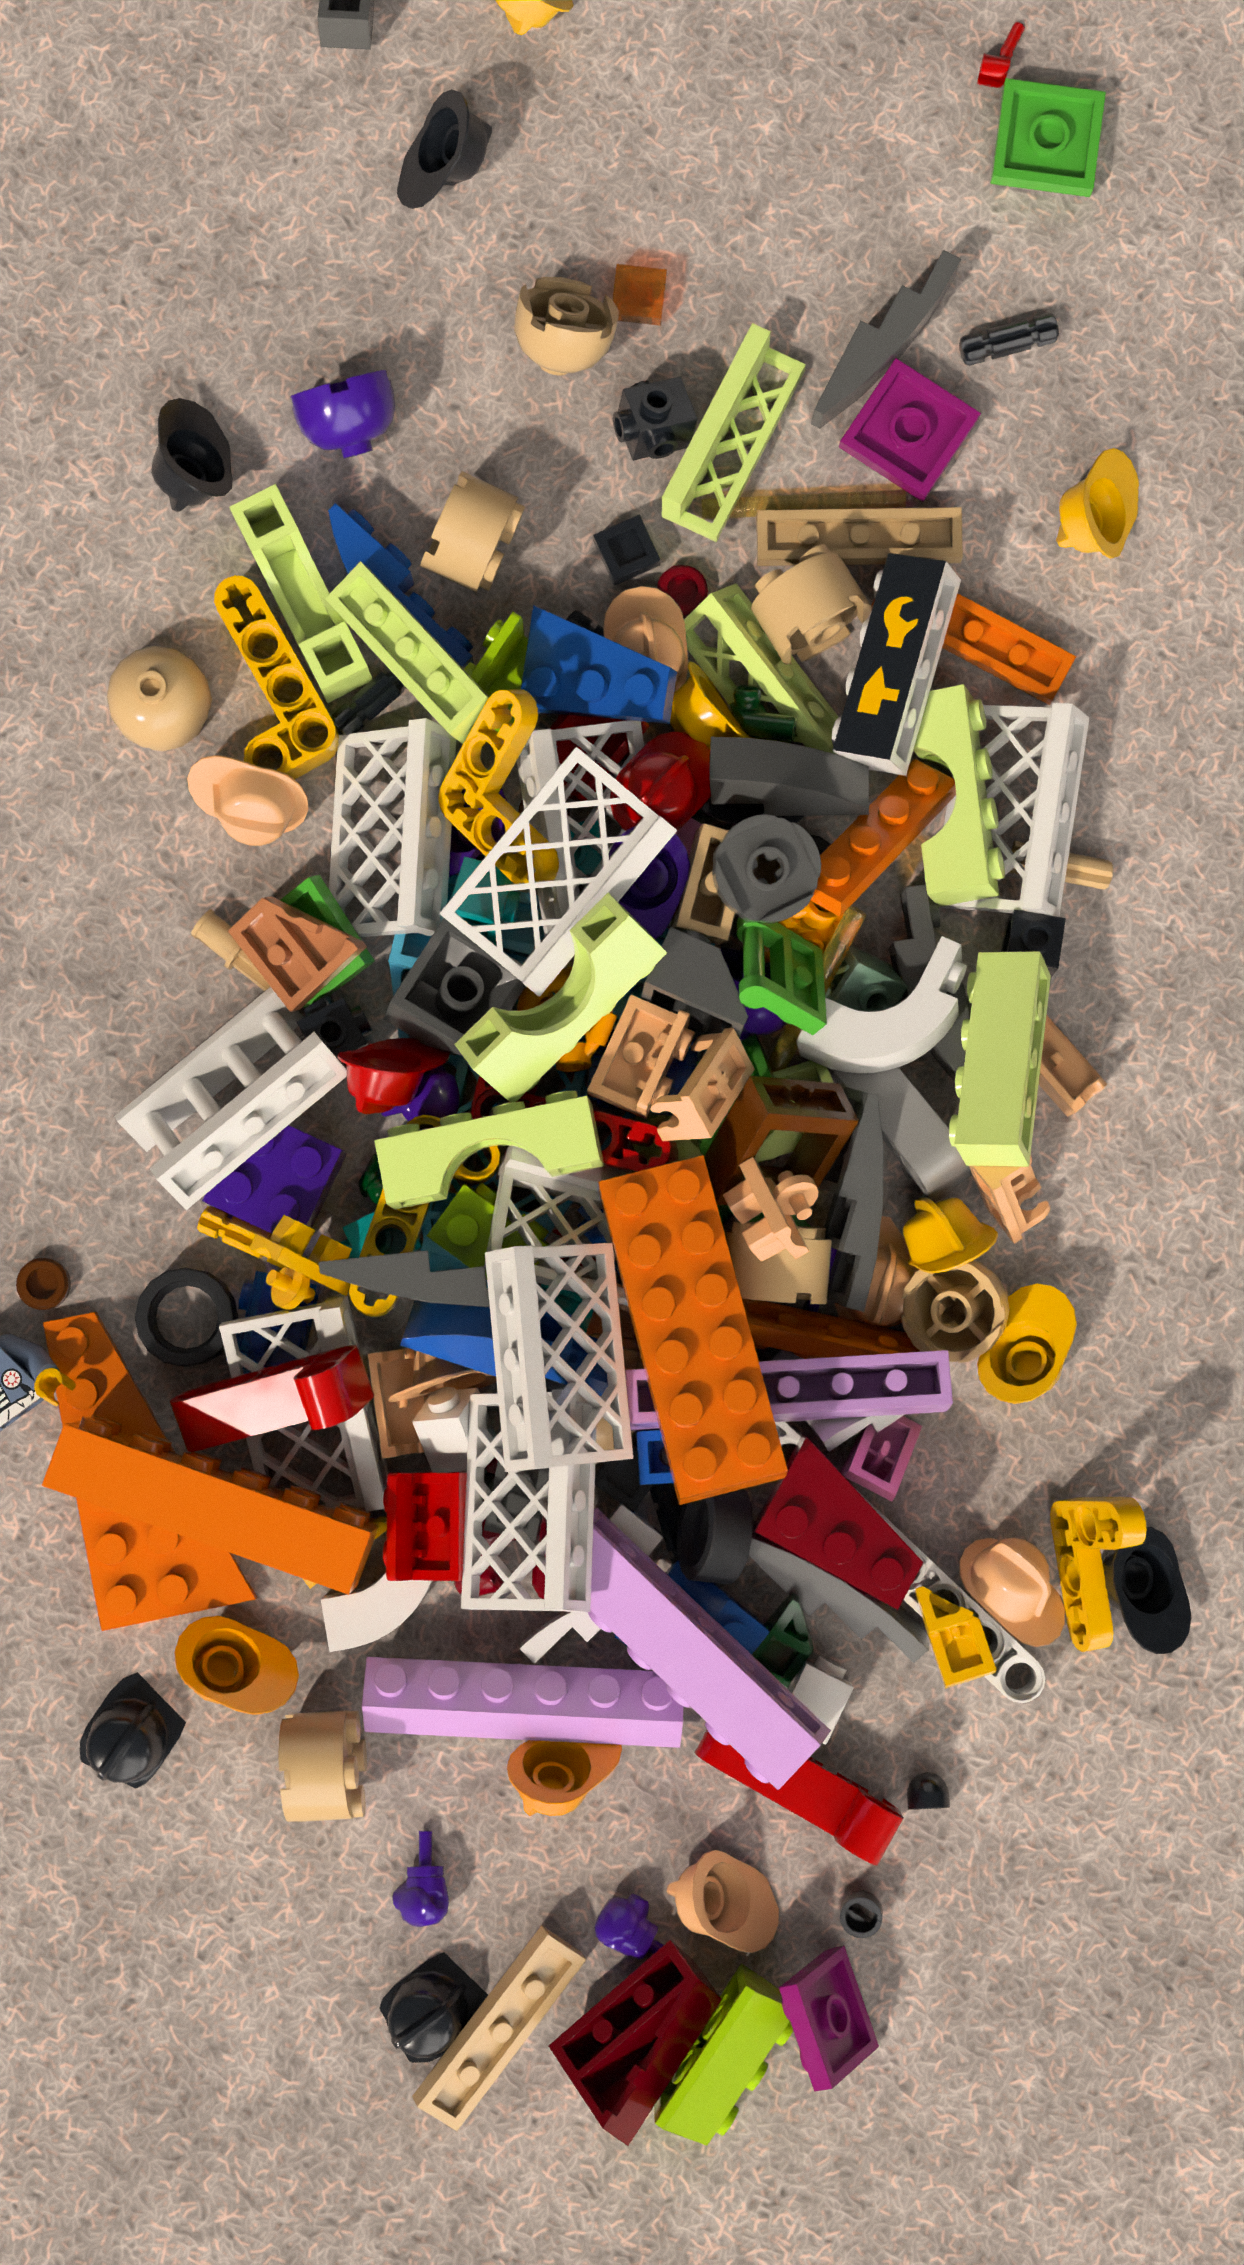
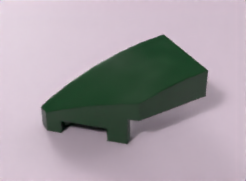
M791 1593L764 1623L770 1632L752 1653V1656L786 1688L813 1652V1642L799 1596Z

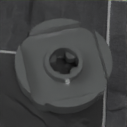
M756 815L739 822L725 834L713 853L712 876L716 891L723 903L747 922L776 923L799 913L809 904L820 877L821 858L813 838L798 824L791 823L784 818H777L774 815ZM763 854L767 861L777 859L781 868L774 873L775 883L768 884L764 878H755L753 870L758 866L756 860L758 855Z

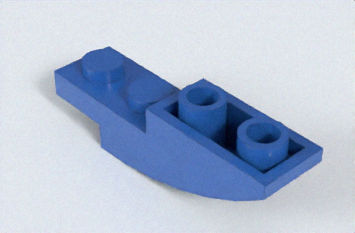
M335 503L328 512L333 535L347 575L361 561L382 581L463 669L470 662L474 664L473 655L469 653L473 646L467 638L452 626L445 631L432 619L436 614L435 611L417 593L413 592L409 597L405 595L414 585L411 571L408 570L412 563L405 554L392 543H389L384 548L371 536L375 530L360 513L352 509L347 514Z
M414 1301L400 1346L496 1377L490 1307ZM546 1311L540 1320L541 1338L551 1346L563 1328ZM589 1336L595 1343L597 1342L598 1338ZM571 1337L559 1356L576 1372L588 1353ZM596 1363L585 1379V1382L599 1396H602L608 1387L607 1372ZM551 1366L545 1378L567 1385L568 1382Z

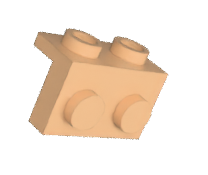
M630 995L587 1089V1093L627 1112L647 1119L650 1108L655 1100L660 1096L668 1095L673 1080L666 1077V1074L673 1059L676 1058L683 1061L692 1043L695 1032L687 1029L690 1013L680 1009L678 1014H675L634 995Z

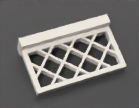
M1053 703L1052 708L983 705L986 719H994L1002 729V732L984 747L987 748L990 757L1009 740L1023 756L1002 776L992 765V778L995 782L986 789L987 798H994L1003 791L1015 807V809L999 821L998 828L991 829L992 841L996 842L1008 858L1004 861L1005 875L1015 868L1023 878L1020 900L1002 899L999 895L941 907L1012 913L1015 909L1059 917L1090 717L1075 705L1069 703ZM1004 720L1015 721L1008 726ZM1031 721H1047L1044 740L1028 752L1016 734ZM1041 757V763L1039 766L1036 761ZM1031 767L1038 776L1037 790L1021 803L1008 785L1026 769ZM956 796L947 804L944 826L952 814ZM1034 807L1033 816H1031L1028 811ZM1023 817L1031 828L1029 841L1013 853L1000 835ZM1026 858L1024 868V866L1021 864V861H1023Z
M427 718L409 720V726L339 735L329 890L344 913L345 907L354 896L365 907L352 923L359 937L408 933L432 936L444 918L439 913L447 904L452 823L441 812L438 803V793L444 778L455 760L456 739L439 723ZM408 741L407 762L399 770L390 758L402 742ZM367 747L374 756L358 775L354 770L355 748ZM384 767L393 779L377 798L368 785ZM403 790L405 792L404 813L396 821L387 808ZM362 795L371 807L355 825L351 820V807ZM381 818L390 830L374 848L365 836L378 819ZM400 841L402 843L401 864L393 871L384 859L397 842ZM359 845L368 858L356 873L352 875L348 870V857ZM378 869L387 881L371 899L362 886L373 872ZM397 892L399 894L397 921H389L381 910L394 893Z
M627 720L556 730L543 729L533 731L517 759L524 809L561 766L558 759L556 741L571 740L584 750L589 758L595 759L615 776L614 779H616L623 767L644 747L641 722ZM611 734H627L630 755L622 767L600 751ZM599 736L594 744L585 739L587 737ZM581 765L578 766L574 773L569 772L564 778L567 782L564 787L565 802L574 788L588 800H597L596 792L580 780L587 771ZM558 787L543 805L559 803ZM609 788L603 793V799H610L611 790ZM604 805L605 813L616 821L613 817L611 806ZM594 806L582 826L567 815L569 841L571 840L570 830L576 834L572 840L596 838L589 831L598 819L597 806ZM560 809L537 811L529 823L549 842L563 841ZM622 829L618 836L622 835L626 831ZM601 844L589 845L602 855ZM613 844L611 845L610 848H608V854H609V851L611 850ZM579 846L570 847L572 878L588 877L576 868L574 853ZM563 847L555 848L559 858V870L554 880L566 879ZM602 860L590 877L595 876L603 867ZM589 883L582 884L584 887L581 891L579 890V884L573 885L574 899L579 896ZM567 885L537 888L542 919L560 918L569 908ZM554 925L543 926L544 936Z
M575 747L439 914L540 997L575 955L574 943L569 930L607 893L618 902L677 830L579 748ZM577 763L595 777L597 800L565 803L563 780ZM602 783L619 798L603 799ZM558 787L559 803L543 805ZM626 803L643 817L629 835L607 837L604 805ZM597 806L600 838L569 841L566 809ZM560 809L563 841L531 844L529 821L536 812ZM524 829L525 845L509 846ZM622 842L609 858L607 843ZM601 844L603 867L598 873L592 877L572 878L570 847ZM563 847L566 879L535 882L532 850ZM526 851L529 883L497 885L495 862L503 853ZM489 871L491 886L476 887ZM589 883L579 896L574 899L573 885ZM567 885L569 908L560 918L538 920L535 888ZM529 889L532 920L500 923L497 892ZM492 892L495 924L471 926L455 912L468 895ZM554 925L540 942L539 926ZM533 927L535 949L520 966L503 952L501 930ZM495 930L497 946L480 932Z
M509 1146L499 1159L496 1179L499 1180L487 1252L501 1249L503 1238L515 1231L519 1232L527 1246L542 1247V1244L530 1229L528 1223L547 1213L563 1236L549 1246L580 1245L582 1242L578 1237L596 1226L606 1241L612 1243L605 1214L600 1211L603 1207L599 1195L598 1181L630 1174L631 1172L604 1165L598 1168L551 1177L534 1155L521 1148ZM512 1185L531 1190L541 1207L522 1217L510 1200ZM549 1195L555 1196L556 1198L552 1200ZM567 1200L581 1203L592 1220L573 1231L557 1206ZM508 1217L512 1224L505 1227L506 1219ZM585 1256L581 1261L584 1268L575 1274L591 1289L598 1279L596 1261L591 1256ZM534 1259V1263L539 1261L541 1266L535 1265L536 1282L550 1286L558 1274L544 1259ZM587 1275H590V1277L592 1278V1280H591V1279L584 1278V1277L587 1276ZM567 1283L562 1288L575 1292ZM617 1286L618 1303L628 1306L624 1288Z
M613 1243L533 1247V1245L514 1246L485 1252L505 1472L633 1459ZM585 1256H596L598 1279L591 1289L574 1273ZM563 1257H570L566 1263L561 1259ZM534 1259H544L558 1274L546 1292L536 1283ZM566 1283L583 1299L571 1318L554 1301ZM591 1308L602 1319L603 1333L596 1343L579 1327ZM546 1311L563 1328L551 1346L541 1338L540 1320ZM571 1337L588 1353L576 1372L559 1356ZM596 1363L607 1372L608 1387L601 1397L585 1382V1379ZM551 1366L568 1382L556 1401L546 1392L545 1375ZM576 1392L593 1407L581 1427L564 1411ZM602 1417L612 1426L614 1450H603L590 1437V1434ZM558 1421L573 1436V1439L562 1455L553 1456L550 1430ZM582 1446L588 1451L585 1453H578Z
M345 1295L328 1297L323 1303L226 1321L219 1325L231 1378L245 1374L243 1366L251 1372L264 1369L265 1367L263 1366L276 1346L281 1347L300 1359L316 1354L320 1348L321 1352L347 1345H357L361 1356L348 1296ZM314 1318L319 1340L310 1353H307L283 1337L292 1322ZM284 1324L279 1333L268 1328ZM254 1330L272 1342L259 1363L239 1351L236 1333ZM372 1400L354 1417L336 1425L340 1428L342 1440L333 1453L307 1437L311 1431L309 1423L302 1433L291 1426L276 1429L296 1442L283 1463L263 1450L261 1438L264 1433L246 1438L254 1471L269 1477L268 1467L276 1471L270 1481V1487H274L282 1475L301 1488L320 1494L321 1501H319V1504L335 1509L336 1506L345 1503L358 1508L365 1507L367 1512L384 1509L383 1495L387 1487L389 1471L386 1458L382 1459L378 1426ZM300 1446H303L327 1462L314 1483L288 1467ZM343 1448L345 1449L347 1462L338 1457ZM333 1465L351 1477L355 1494L335 1497L319 1485Z
M564 1389L552 1390V1392H547V1394L556 1401ZM576 1392L564 1411L581 1427L593 1407ZM498 1393L470 1394L461 1609L590 1612L595 1463L549 1468V1480L539 1492L525 1477L524 1474L528 1470L508 1471L509 1474L492 1492L484 1483V1468L494 1457L505 1468L502 1433L500 1432L493 1438L486 1429L487 1406H499ZM557 1421L550 1430L553 1456L562 1455L573 1439V1436ZM596 1425V1427L594 1428V1430L592 1431V1433L590 1434V1437H591L595 1442H596V1428H597V1425ZM582 1446L578 1453H585L588 1451ZM517 1483L531 1501L514 1519L500 1501ZM493 1510L506 1526V1529L490 1546L482 1537V1522ZM539 1510L547 1520V1535L536 1546L522 1528ZM515 1537L528 1556L511 1573L498 1555ZM491 1565L504 1583L491 1598H479L480 1575ZM536 1565L545 1575L544 1599H532L520 1584ZM512 1592L517 1597V1599H506Z

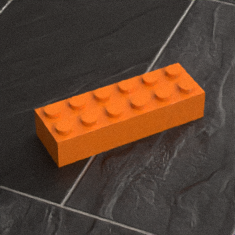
M704 1155L598 1181L599 1195L611 1242L613 1243L619 1273L679 1505L785 1478L788 1469Z
M92 1415L91 1418L83 1416L81 1421L63 1425L42 1486L348 1595L359 1585L379 1525L368 1522L371 1515L370 1512L345 1503H341L335 1509L319 1504L320 1494L291 1485L290 1489L285 1488V1491L278 1490L269 1486L271 1477L247 1468H241L240 1471L235 1470L234 1473L219 1469L221 1459L203 1452H184L182 1456L169 1451L172 1442L152 1434L142 1432L141 1436L133 1434L132 1437L120 1434L122 1424L101 1416Z

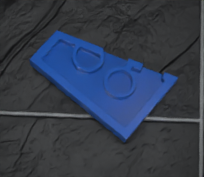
M533 605L521 689L529 692L535 699L538 712L670 723L677 671Z

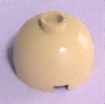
M564 277L537 278L534 288L528 290L526 284L523 285L517 302L514 326L517 341L522 351L539 365L542 370L552 375L560 376L592 368L608 352L614 339L619 310L611 298L605 294L602 303L597 298L590 296L592 286Z
M160 646L135 650L121 660L110 677L107 692L111 718L125 738L141 747L156 751H167L182 747L198 736L208 718L212 702L208 680L194 660L173 648Z
M973 1260L961 1267L946 1272L927 1273L921 1270L917 1271L904 1288L902 1299L905 1298L903 1304L904 1315L901 1317L905 1332L913 1345L921 1352L948 1350L950 1362L963 1363L970 1362L992 1349L1006 1328L1010 1309L1007 1291L997 1274L983 1263Z

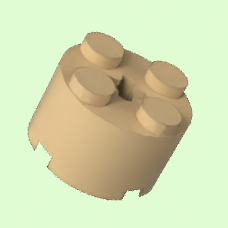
M461 471L457 485L454 484L431 536L434 540L429 551H425L420 567L474 592H477L479 587L489 591L504 556V553L496 550L498 544L502 541L510 545L525 506L517 503V496Z
M820 544L808 550L800 558L801 563L784 573L781 569L773 570L764 575L755 584L759 595L752 603L751 610L785 664H791V655L797 654L800 661L803 662L838 644L851 634L846 625L856 616L863 623L871 613L872 607L844 561L838 553L830 552L826 544Z
M733 1222L732 1231H726V1241L742 1299L796 1303V1299L811 1300L810 1304H827L832 1240L825 1239L826 1228L797 1226L809 1252L795 1259L785 1248L761 1262L750 1250L742 1235L743 1230L756 1222H746L743 1225L740 1222Z
M345 1710L285 1715L286 1719H282L280 1725L278 1762L279 1771H284L286 1789H280L282 1808L286 1821L306 1822L364 1817L366 1809L365 1790L363 1785H358L359 1772L367 1771L366 1740L360 1739L359 1711Z

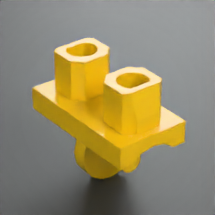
M283 1215L269 1240L256 1234L249 1247L285 1266L279 1272L271 1270L267 1274L266 1283L272 1286V1302L286 1310L297 1307L302 1301L310 1303L315 1296V1290L310 1288V1279L347 1296L350 1284L320 1274L319 1262L348 1259L352 1249L321 1234L309 1258L303 1257L302 1255L315 1230L286 1215Z

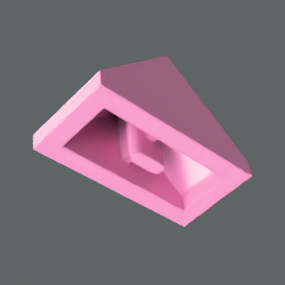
M904 1416L878 1433L871 1424L861 1430L840 1473L847 1479L892 1502L898 1492L922 1426Z

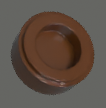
M37 1258L29 1261L21 1268L16 1280V1288L21 1300L29 1307L38 1310H49L62 1304L67 1298L71 1287L70 1276L66 1268L58 1261L49 1258Z

